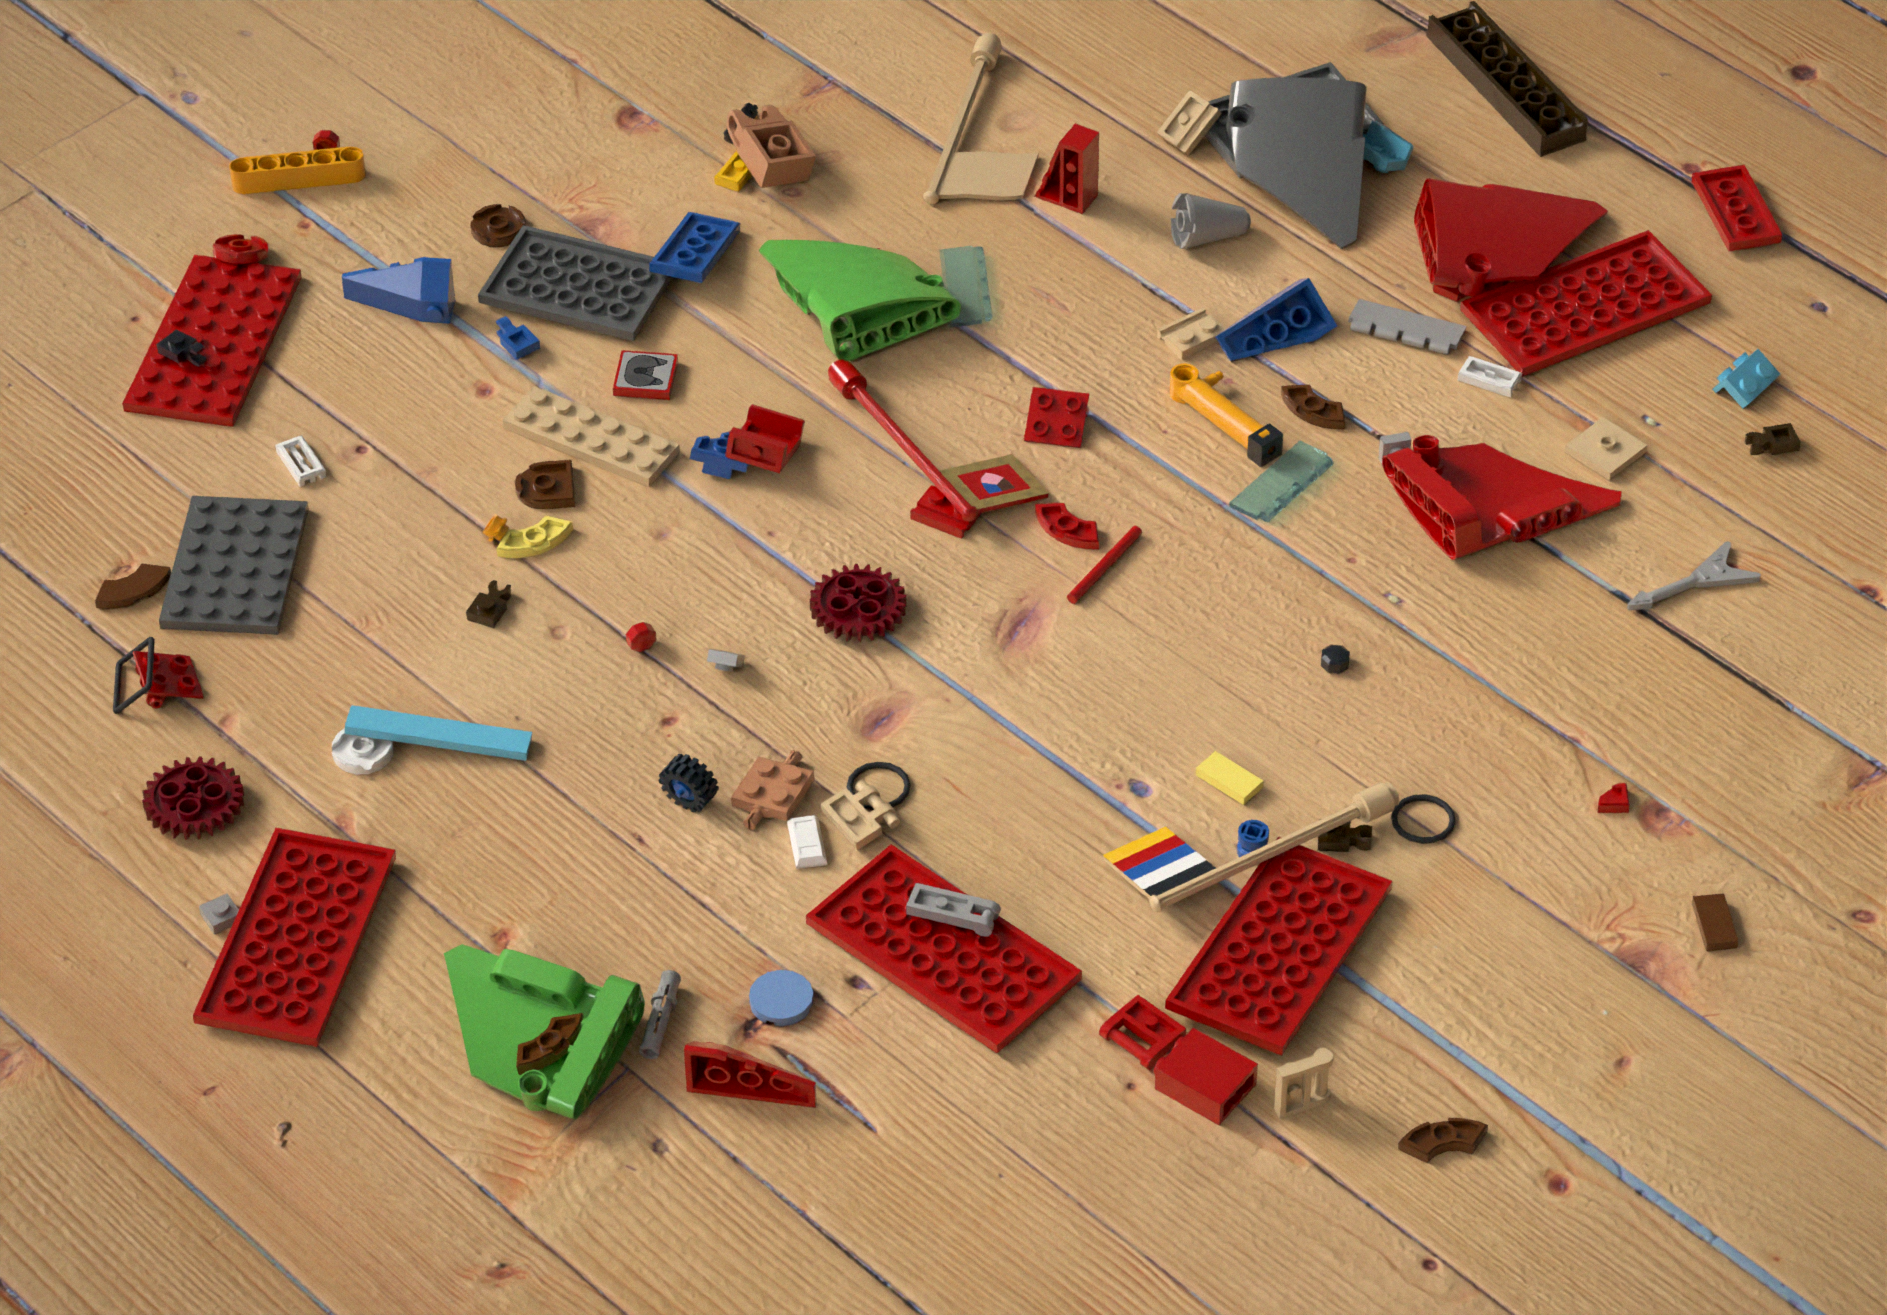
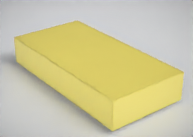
M1216 751L1196 767V776L1243 805L1263 789L1264 780Z

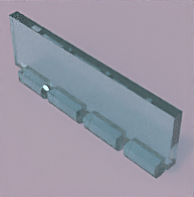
M964 246L940 249L944 287L961 304L959 316L948 322V328L976 325L990 321L992 319V309L983 247Z
M1299 441L1230 501L1229 507L1255 520L1261 518L1265 522H1270L1283 508L1297 498L1300 492L1306 490L1318 477L1333 466L1334 462L1328 456V453Z

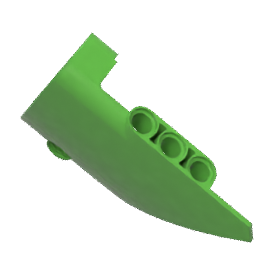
M767 240L759 249L760 254L775 268L782 290L806 315L813 312L819 318L825 344L839 360L851 361L948 323L956 319L961 312L960 302L944 287L941 276L929 275L907 257L893 252L860 245L816 240Z
M461 944L444 953L471 1076L523 1100L526 1108L531 1111H542L545 1109L576 1120L590 1105L609 1078L642 1019L645 1000L640 984L610 975L603 987L587 983L580 973L572 969L511 949H503L501 954L497 956ZM583 1013L582 1029L574 1045L569 1046L566 1055L542 1069L529 1070L522 1075L518 1074L516 1062L519 1044L538 1037L548 1028L553 1017ZM540 1088L538 1092L529 1093L533 1089Z

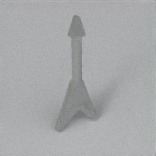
M1727 541L1691 573V576L1648 593L1644 591L1639 592L1628 602L1627 609H1651L1653 603L1694 587L1760 582L1761 574L1729 567L1726 562L1731 543Z

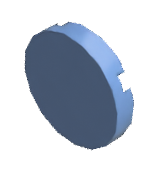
M787 970L771 971L760 976L752 984L749 993V1004L752 1013L764 1023H766V1020L774 1022V1026H787L801 1021L809 1014V1009L813 1006L814 1001L810 982L804 976Z

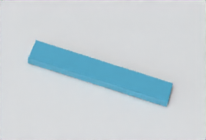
M351 705L345 723V734L524 761L527 760L532 742V732L354 705Z

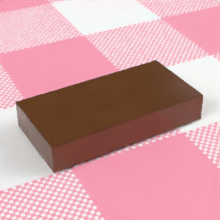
M1724 893L1693 896L1692 906L1705 950L1715 951L1738 948V937Z

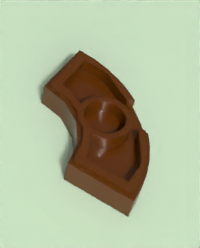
M1310 384L1281 386V395L1284 403L1297 417L1322 428L1345 429L1342 402L1328 401L1313 392Z
M142 563L134 573L117 580H104L95 599L96 608L115 609L133 605V601L145 596H153L169 580L171 576L170 567Z
M583 1013L553 1017L548 1028L538 1037L519 1044L516 1062L518 1074L522 1075L529 1070L542 1069L566 1055L569 1046L574 1045L582 1029Z
M1448 1118V1121L1432 1124L1426 1122L1409 1131L1399 1141L1398 1150L1425 1163H1428L1436 1155L1448 1151H1461L1473 1154L1487 1134L1488 1125L1465 1118Z

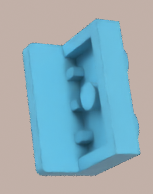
M1372 121L1367 134L1363 135L1365 137L1363 159L1374 164L1373 167L1382 173L1404 170L1413 150V145L1380 122Z
M1759 349L1750 355L1744 352L1733 362L1735 366L1733 370L1728 367L1717 377L1719 383L1712 390L1717 393L1724 387L1735 401L1744 408L1781 374Z

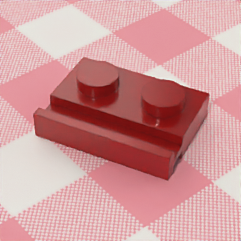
M931 485L917 502L916 508L911 509L910 519L962 539L964 532L972 527L982 513L977 514L976 518L972 521H964L962 514L936 486Z

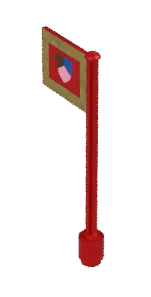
M841 359L830 365L828 376L831 384L845 399H857L956 507L962 514L964 521L974 520L979 513L1048 498V491L1013 454L938 470L865 390L867 387L866 378L851 362Z

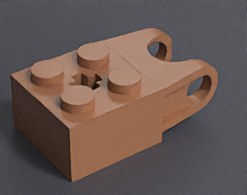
M773 105L762 106V111L759 114L760 120L752 119L737 109L729 111L727 115L728 133L737 153L761 188L809 181L816 155L792 120L787 121Z

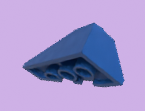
M422 257L414 259V263L400 265L397 262L390 264V268L380 270L368 268L342 274L345 299L421 322L449 324L451 322L456 302L451 259Z
M1305 278L1280 291L1215 337L1229 361L1315 341L1337 327V324L1310 278Z

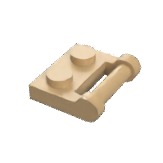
M1319 1048L1312 1057L1289 1062L1277 1068L1274 1110L1279 1119L1329 1102L1330 1088L1328 1087L1329 1068L1333 1063V1053L1329 1049ZM1315 1073V1085L1311 1088L1312 1074Z

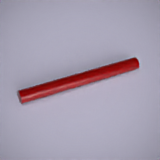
M1134 525L1067 595L1070 603L1076 604L1142 534L1140 527Z

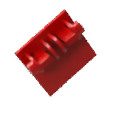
M1032 387L1024 441L1081 448L1085 419L1088 418L1089 414L1088 401L1090 394Z
M133 651L136 662L135 670L140 675V685L143 688L146 685L148 652ZM154 653L152 687L145 693L147 694L146 702L154 709L160 708L166 696L204 698L190 656Z

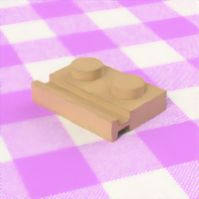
M1189 90L1157 131V134L1189 156L1222 113L1209 102Z
M1201 308L1159 328L1157 337L1163 339L1165 345L1183 360L1218 343L1215 336L1226 328L1211 314L1207 315L1206 309Z

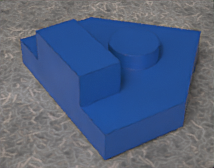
M729 432L721 433L720 438L710 439L707 435L696 439L691 449L690 459L704 463L702 473L730 479L733 470L747 472L750 464L725 457Z

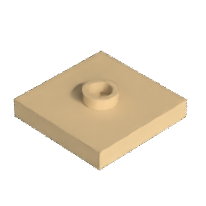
M1602 417L1566 444L1565 453L1610 481L1647 453L1648 445Z

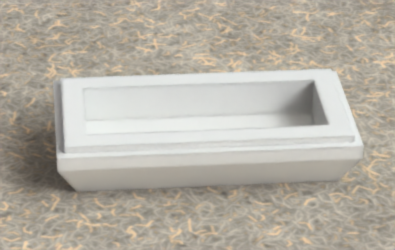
M813 815L788 820L787 825L796 869L827 865L818 817Z

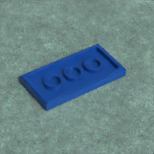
M688 212L650 262L649 272L702 283L739 234L740 223Z

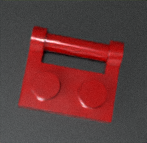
M1136 995L1102 1024L1099 1035L1107 1041H1114L1139 1059L1140 1065L1147 1070H1152L1157 1061L1173 1048L1178 1038L1186 1036V1028L1140 995ZM1122 1026L1126 1027L1150 1044L1151 1047L1147 1050L1119 1029Z

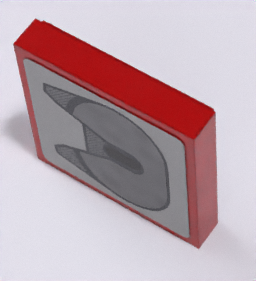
M622 350L613 384V396L670 400L678 365V354Z

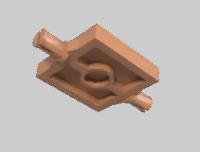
M792 750L784 762L758 756L731 796L733 807L747 810L750 813L743 823L747 829L751 827V830H754L761 818L789 820L815 780L814 771L797 767V764L802 759V754L799 751L795 753V750Z

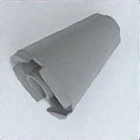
M1179 193L1172 205V209L1177 210L1176 218H1171V233L1175 245L1180 246L1181 249L1243 235L1251 224L1250 214L1246 212L1244 207L1188 193Z

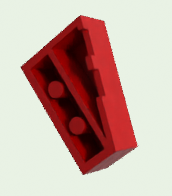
M1075 123L1059 141L1049 163L1050 166L1043 176L1042 184L1034 197L1083 214L1098 196L1099 132Z

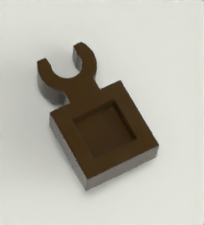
M1791 423L1763 427L1762 434L1749 432L1745 437V444H1751V455H1760L1764 450H1770L1772 455L1800 450L1801 441Z
M496 580L489 583L488 594L479 592L466 611L468 621L494 628L507 610L506 601L512 596L511 585L507 584L505 589L498 591Z
M1351 821L1319 835L1318 850L1349 852V846H1355L1363 851L1371 850L1372 826L1359 825L1356 828H1350Z

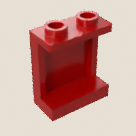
M752 404L748 409L746 422L741 429L733 427L730 430L725 457L780 474L801 444L805 421Z

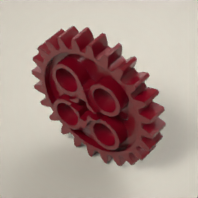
M855 564L853 570H849L846 565H843V572L840 573L835 569H831L832 577L823 574L822 582H815V589L810 591L811 618L816 619V626H824L825 634L834 631L835 639L845 635L846 642H849L852 636L856 637L858 642L862 641L863 636H867L873 641L874 634L876 633L885 637V629L894 631V623L901 624L902 616L906 615L907 598L904 586H900L899 578L892 579L891 572L882 575L881 567L871 571L870 564H867L864 569H860L859 565Z
M199 756L196 762H192L189 757H186L185 764H180L177 760H174L173 768L163 765V774L154 772V781H147V789L143 790L144 799L142 803L147 821L152 822L154 829L160 827L161 834L163 835L171 830L173 839L180 833L184 834L185 840H188L191 834H195L199 840L203 832L214 836L213 829L218 828L224 831V822L233 824V815H240V806H244L243 796L245 795L240 775H235L233 767L226 769L224 761L216 766L214 758L204 763L202 756Z

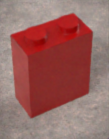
M1192 1028L1185 1037L1181 1036L1178 1038L1173 1046V1050L1166 1057H1161L1157 1061L1153 1071L1155 1074V1089L1220 1126L1257 1085L1258 1063L1199 1030Z

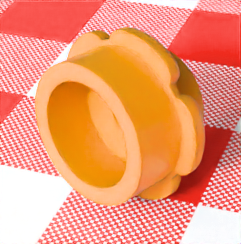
M495 514L483 530V534L489 537V542H492L494 539L500 541L509 529V526L506 525V517L501 518Z

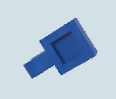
M506 316L496 320V324L501 328L496 331L500 338V344L516 360L540 349V340L524 324L516 328Z

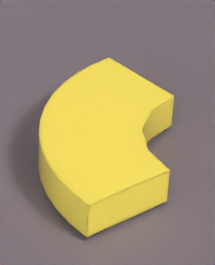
M544 516L539 523L526 529H508L497 547V556L524 558L547 552L561 544L573 530V522Z

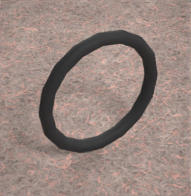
M886 762L866 763L855 769L849 776L846 787L854 795V780L864 771L883 768L896 772L903 779L904 789L897 799L889 802L892 807L901 804L909 795L911 787L908 775L900 767ZM870 805L863 806L866 809L874 810Z
M1427 794L1412 795L1402 799L1399 805L1395 806L1391 814L1392 825L1398 834L1409 841L1421 844L1435 843L1445 839L1453 831L1456 823L1454 811L1449 804L1438 797ZM1429 801L1444 808L1449 816V824L1438 835L1419 837L1403 830L1398 823L1397 816L1400 809L1408 803Z

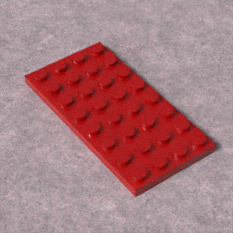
M1647 230L1550 267L1537 280H1516L1461 301L1460 311L1516 371L1522 373L1523 377L1711 303L1712 294Z
M194 254L122 402L123 410L125 412L233 427L301 281V269L260 263H229L215 257ZM177 329L197 339V342L205 347L200 354L206 357L207 361L199 367L186 359L177 363L159 354L157 344Z
M275 827L193 1013L194 1024L318 1047L396 860L395 849Z
M1298 845L1261 862L1166 998L1165 1009L1282 1056L1392 890V880L1302 845Z
M892 844L806 914L807 925L995 1053L1000 1052L1082 979V970L1000 916L993 920L994 928L991 935L985 937L978 935L972 929L906 914V905L916 883L957 893H966Z

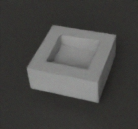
M1408 432L1380 436L1378 458L1381 465L1383 456L1407 447L1411 449V437Z
M709 649L707 661L716 663L715 669L733 672V667H743L745 655Z
M228 893L199 906L200 915L213 934L232 927L239 911Z

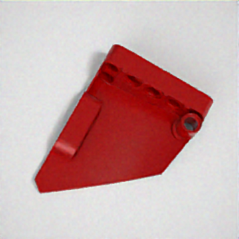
M1426 178L1415 209L1414 225L1430 283L1457 288L1458 286L1461 293L1474 297L1482 294L1485 283L1507 280H1537L1571 243L1599 219L1604 217L1608 210L1595 201L1497 184H1487L1483 187Z
M1422 435L1413 440V450L1407 447L1387 454L1382 458L1384 472L1408 511L1432 541L1451 560H1456L1510 539L1516 543L1526 541L1620 506L1622 491L1591 485L1542 470L1502 453L1485 443L1439 448L1438 438L1431 435Z

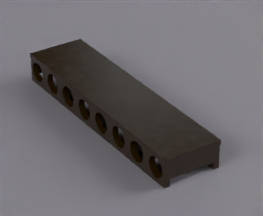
M1475 1L1469 2V8L1440 18H1436L1434 15L1429 16L1426 37L1540 157L1586 141L1588 118ZM1474 12H1475V13L1477 14V16H1478L1479 25H1478V23L1476 22ZM1503 42L1507 47V54L1504 51ZM1531 71H1532L1533 74L1535 75L1536 84L1534 83V81H1533V79H1532ZM1560 102L1564 105L1565 114L1561 109ZM1575 117H1576V118L1578 119V121H1579V124H1578V125H1576V123H1575Z

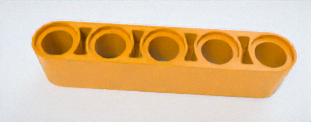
M352 146L240 157L232 160L229 164L233 191L239 194L351 184L362 181L366 176L363 151L358 147Z

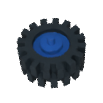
M678 754L659 774V783L662 784L661 789L663 792H668L666 796L669 799L673 798L676 800L674 804L678 806L682 804L684 809L690 808L691 812H696L697 810L700 812L719 790V786L716 785L718 781L712 778L713 772L707 771V766L704 763L702 765L698 763L699 759L694 757L691 760L690 755L685 754L683 756Z

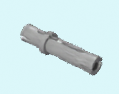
M672 970L662 972L657 992L651 998L652 1010L646 1025L642 1044L639 1048V1053L648 1059L658 1058L670 1014L677 1005L676 993L681 982V976ZM666 995L667 997L664 1007H661L664 996ZM656 1022H659L657 1032L654 1034Z

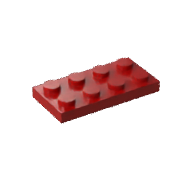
M1745 164L1692 173L1691 182L1728 252L1781 243L1782 233Z

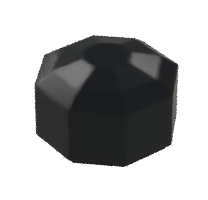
M1331 644L1322 649L1321 667L1328 673L1340 674L1349 669L1350 651L1343 645Z

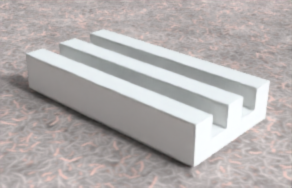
M1471 356L1468 357L1458 373V381L1510 398L1513 395V390L1515 391L1517 388V383L1519 384L1522 379L1521 372Z
M302 435L275 445L276 453L299 487L304 486L306 480H309L310 483L315 482L316 476H319L321 479L326 477L325 468ZM298 444L314 469L310 470L294 445ZM286 448L288 449L292 457L295 459L303 473L300 472V470L298 469V467L286 451Z

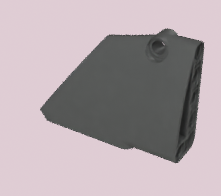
M1301 77L1259 78L1233 82L1230 88L1226 132L1232 140L1236 173L1284 203L1329 238L1340 249L1356 242L1365 146L1363 126L1366 86L1355 81ZM1239 120L1242 121L1244 124L1240 125L1234 121Z

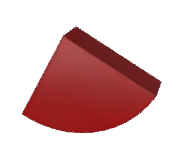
M1627 783L1615 784L1612 786V789L1601 795L1597 813H1629L1630 804Z

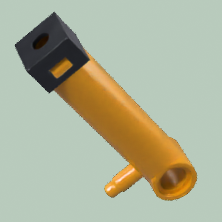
M1187 363L1175 365L1170 371V397L1174 401L1182 404L1187 403L1247 449V457L1259 467L1265 466L1282 455L1283 433L1270 423L1263 426L1212 387L1223 379L1224 375L1221 371L1201 379L1199 371L1195 366Z

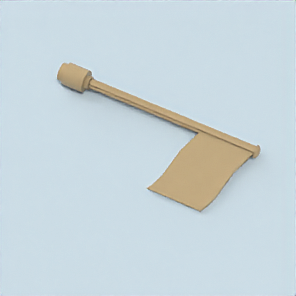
M984 33L978 37L970 56V62L974 70L928 191L923 195L924 200L928 204H936L939 199L954 198L1001 201L1024 198L1039 152L1024 154L986 151L955 153L984 73L995 68L1002 50L1001 40L994 33Z

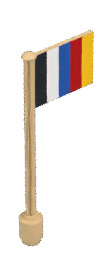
M1391 783L1373 785L1354 794L1351 806L1218 868L1209 863L1166 826L1102 855L1103 861L1149 899L1153 911L1160 913L1163 908L1349 821L1357 818L1368 823L1394 810L1395 806L1399 805V795Z

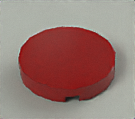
M241 234L219 237L213 243V256L223 262L237 264L255 263L268 257V243L263 238L254 235L251 236V240L244 239V235Z

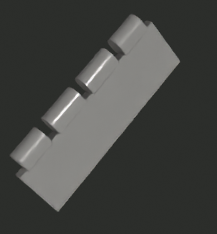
M1362 299L1358 300L1348 320L1351 323L1350 330L1370 335L1373 328L1376 329V337L1397 342L1400 335L1402 336L1403 344L1423 349L1426 346V342L1430 343L1429 350L1446 355L1450 353L1451 349H1457L1467 328L1464 325Z

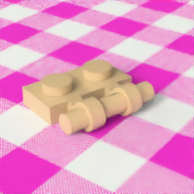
M860 780L855 785L858 793L852 795L845 788L821 803L822 811L856 850H859L883 834L880 823H886L891 829L896 828L900 824L899 818L895 815V809L889 803H884L880 798L879 791L874 786H869L865 780ZM870 805L874 810L868 813L863 806Z

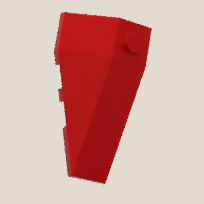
M692 1041L684 1047L687 1092L816 1108V1082L727 1045Z

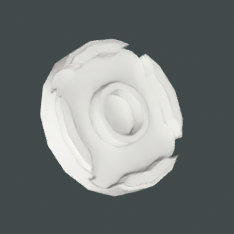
M344 728L337 733L332 741V756L336 765L345 772L356 775L370 774L381 770L390 762L393 756V742L345 734Z

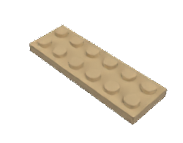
M536 386L502 420L503 428L647 487L651 486L680 453V445L676 442Z

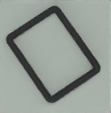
M148 637L116 663L113 712L115 714L120 713L152 687L155 639L153 637ZM148 646L146 685L119 705L122 665L133 657V651H141Z

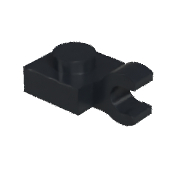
M177 329L157 344L159 354L177 363L186 359L199 367L207 361V358L200 354L205 347L198 343L197 339Z

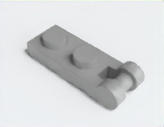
M919 883L915 884L906 905V914L972 929L978 935L985 937L991 935L994 928L993 920L998 918L1001 911L1000 905L994 901Z

